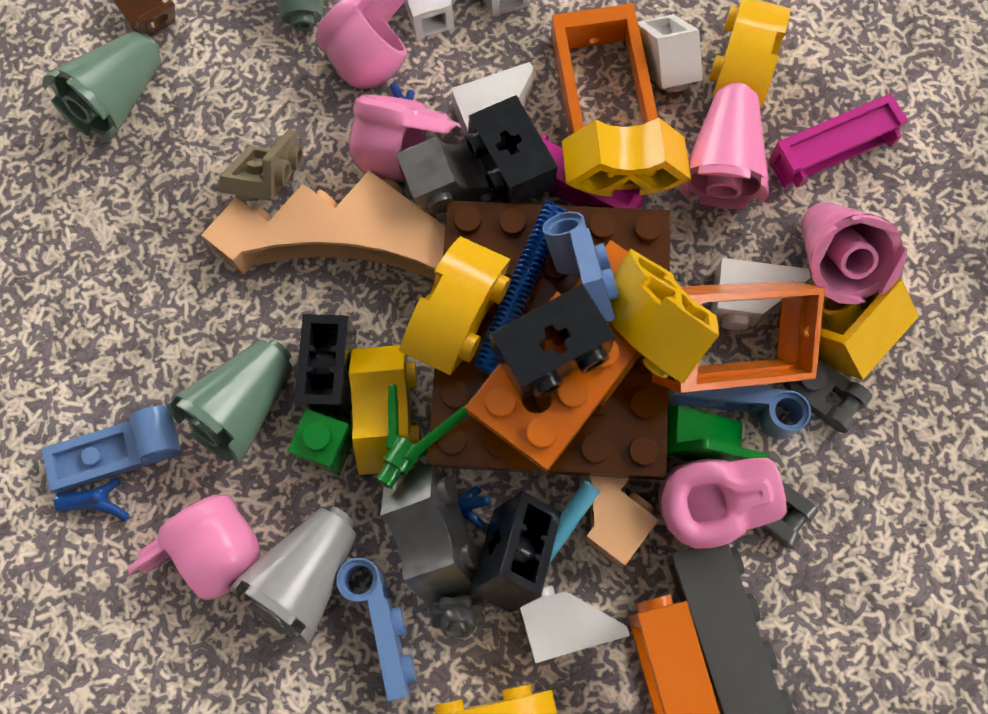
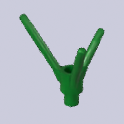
M390 384L388 386V436L385 447L388 453L383 458L385 465L377 475L376 480L385 487L392 489L401 475L406 476L415 462L428 453V448L469 416L465 411L466 405L461 407L417 444H414L406 438L399 436L398 389L396 384Z

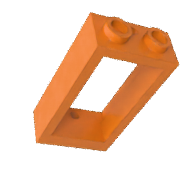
M634 3L552 15L551 41L569 136L584 127L569 49L626 41L642 123L645 124L658 118Z
M795 281L680 286L701 306H703V303L782 298L777 359L698 366L697 364L684 383L670 375L668 378H662L652 373V382L679 393L816 379L825 287ZM809 328L811 329V335L808 333Z
M670 594L637 603L638 614L627 617L654 714H720L687 601L673 604Z

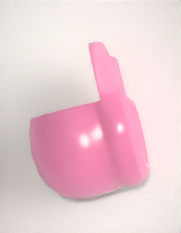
M341 0L320 21L315 35L318 46L327 55L337 74L350 86L358 89H375L380 87L394 76L404 64L407 50L388 22L406 0Z
M361 95L355 99L353 104L354 118L349 137V150L354 164L363 173L366 174L370 170L381 179H392L394 182L406 181L396 153L424 142L426 131L449 133L451 130L462 131L461 125L449 119L446 113L428 110L425 104L421 102L383 95Z
M709 458L686 461L674 466L667 473V477L665 480H662L658 491L659 510L667 529L680 543L695 549L716 548L729 544L743 536L746 530L782 519L786 514L787 508L780 473L776 464L769 458H750L730 462Z
M212 495L192 504L167 520L159 528L158 538L139 550L138 558L128 567L127 571L129 575L137 570L145 574L172 559L181 577L191 590L201 599L211 600L231 592L229 588L235 579L259 560L260 545L256 534L238 511L236 502L228 495Z

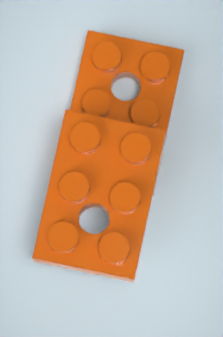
M610 240L605 249L612 273L614 274L628 251ZM581 278L578 280V282L575 284L573 288L582 284ZM556 292L555 295L551 298V300L560 296L561 294L559 292ZM611 328L615 335V340L611 351L607 353L609 359L591 372L582 374L580 369L561 378L564 382L563 385L549 394L551 405L542 413H532L523 406L522 400L501 364H499L466 405L465 411L547 473L598 405L603 407L642 354L629 344L619 332ZM551 340L545 342V351L553 348L558 355L562 354L564 343L555 345Z

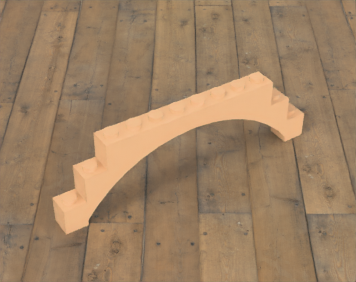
M369 170L339 204L326 192L319 189L315 193L304 184L294 192L273 217L256 203H252L249 207L235 197L201 236L215 253L243 275L252 266L288 259L329 257L351 258L387 264L420 274L434 281L436 276L435 269L443 258L445 225L435 219V213H431L428 209L421 207L416 202L413 203L402 195L403 190L392 179H381ZM586 476V480L596 486L600 493L590 506L591 530L584 541L621 569L628 563L659 520L651 514L654 508L644 498L633 492L627 496L621 491L630 478Z

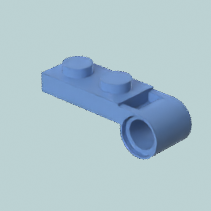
M564 212L551 217L544 223L542 230L556 271L565 275L580 272L583 285L606 322L615 320L610 300L619 298V293L604 243L594 246L590 230L586 227L584 217L579 212Z
M764 385L686 393L668 390V405L759 413V423L762 430L771 438L778 440L790 438L805 427L811 418V407L808 400L799 392L792 390L772 389ZM776 406L785 407L792 413L793 425L783 424L777 419L775 414Z
M167 406L143 408L132 413L129 416L130 421L41 448L50 491L57 494L178 455L181 452L174 419Z
M352 558L346 561L337 573L336 583L338 590L343 597L350 601L368 603L387 700L392 701L412 695L410 685L417 683V674L412 655H404L400 636L407 634L402 607H393L392 599H389L384 573L377 564L365 558ZM368 568L373 575L372 586L367 592L356 594L351 588V577L356 570Z

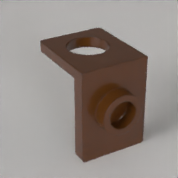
M113 0L132 29L140 34L144 33L151 36L175 22V4L172 0L165 3L162 0Z

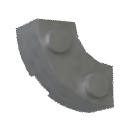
M436 136L396 153L413 199L431 213H446L447 203L454 200L499 203L503 201L500 194L494 196L490 191L485 179L484 172L486 169L480 158L477 160L472 158L466 144L453 145L444 143Z
M426 463L410 469L406 476L401 475L392 489L383 485L381 517L391 529L398 545L402 561L403 581L427 605L439 602V599L442 597L452 598L470 592L480 552L477 545L470 540L464 517L457 503L459 495L454 481L449 476L444 477L436 466L427 465Z

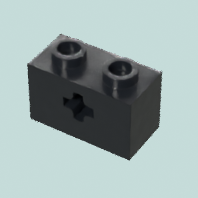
M517 95L469 115L468 134L464 136L465 143L474 160L480 158L486 169L484 172L485 179L494 196L500 194L504 203H520L554 187L558 166Z
M583 283L490 333L491 349L521 400L534 394L536 399L543 398L560 388L564 383L561 378L578 369H580L582 374H585L600 367L609 359L607 353L611 351L615 340L614 333ZM551 340L555 345L564 343L563 353L558 355L553 348L545 351V342Z
M303 314L294 401L303 413L305 409H309L326 416L350 417L351 388L349 367L352 349H355L357 331L348 315Z
M521 491L494 509L470 593L509 613L540 598L562 512L524 491Z

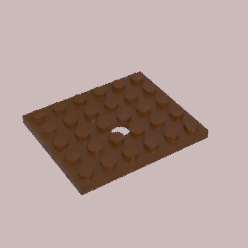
M455 200L447 203L443 256L461 236L510 258L505 276L511 278L512 275H515L513 271L516 270L515 266L519 264L518 260L521 259L520 255H523L522 251L525 250L526 241L530 239L529 235L532 234L531 230L536 225L535 221L538 220L537 216L540 215L539 212L542 210L543 204ZM558 205L567 210L566 212H579L583 215L586 227L590 230L594 246L604 243V246H606L612 240L629 252L632 249L670 272L671 210ZM551 254L547 255V260L544 262L545 265L542 267L543 270L540 271L541 275L538 276L539 280H536V285L533 287L534 290H531L532 295H529L530 300H526L528 305H524L526 310H521L523 315L549 302L556 292L562 295L571 290L581 278L580 272L570 275L558 273ZM493 303L481 322L476 335L481 337L480 343L469 363L462 361L451 375L434 368L430 432L470 402L490 377L485 372L479 371L473 364L476 363L474 360L478 358L476 355L481 353L479 348H483L481 345L485 342L483 339L488 337L486 333L490 332L488 328L492 326L490 323L494 321L493 317L497 316L495 312L499 311L497 307L501 306V304ZM641 355L603 407L600 405L596 407L547 473L470 415L428 448L427 465H433L437 468L665 480L667 477L668 388L652 382V372L643 364L644 356ZM534 394L523 399L522 404L532 413H542L550 407L551 398L547 395L536 399Z

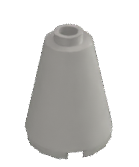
M331 507L329 511L319 508L236 578L229 588L230 591L238 599L245 591L244 594L253 599L248 606L249 609L289 637H292L296 630L300 631V643L308 644L316 632L334 590L337 573L346 562L357 536L356 532L351 528L354 524L353 519L337 507Z

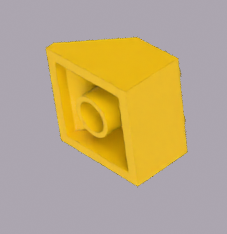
M900 278L882 295L877 292L863 298L866 302L856 305L837 303L824 296L818 355L821 361L837 371L861 380L867 377L919 317L904 282ZM779 317L778 320H777V323H778L779 326H780V317ZM810 328L808 329L809 335H811V329H810Z

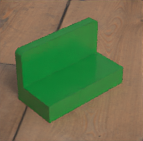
M680 405L668 407L667 455L688 460L709 458L729 462L750 458H769L767 453L742 447V422Z

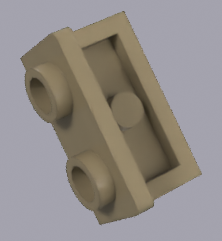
M288 129L271 149L249 145L219 176L220 193L233 194L238 199L244 201H255L258 199L272 201L283 186H287L292 174L301 168L303 147L298 145L297 130Z

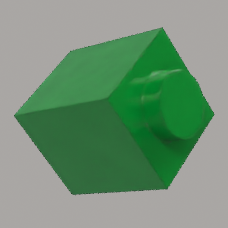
M305 409L287 452L298 461L340 476L353 444L352 428L345 422Z

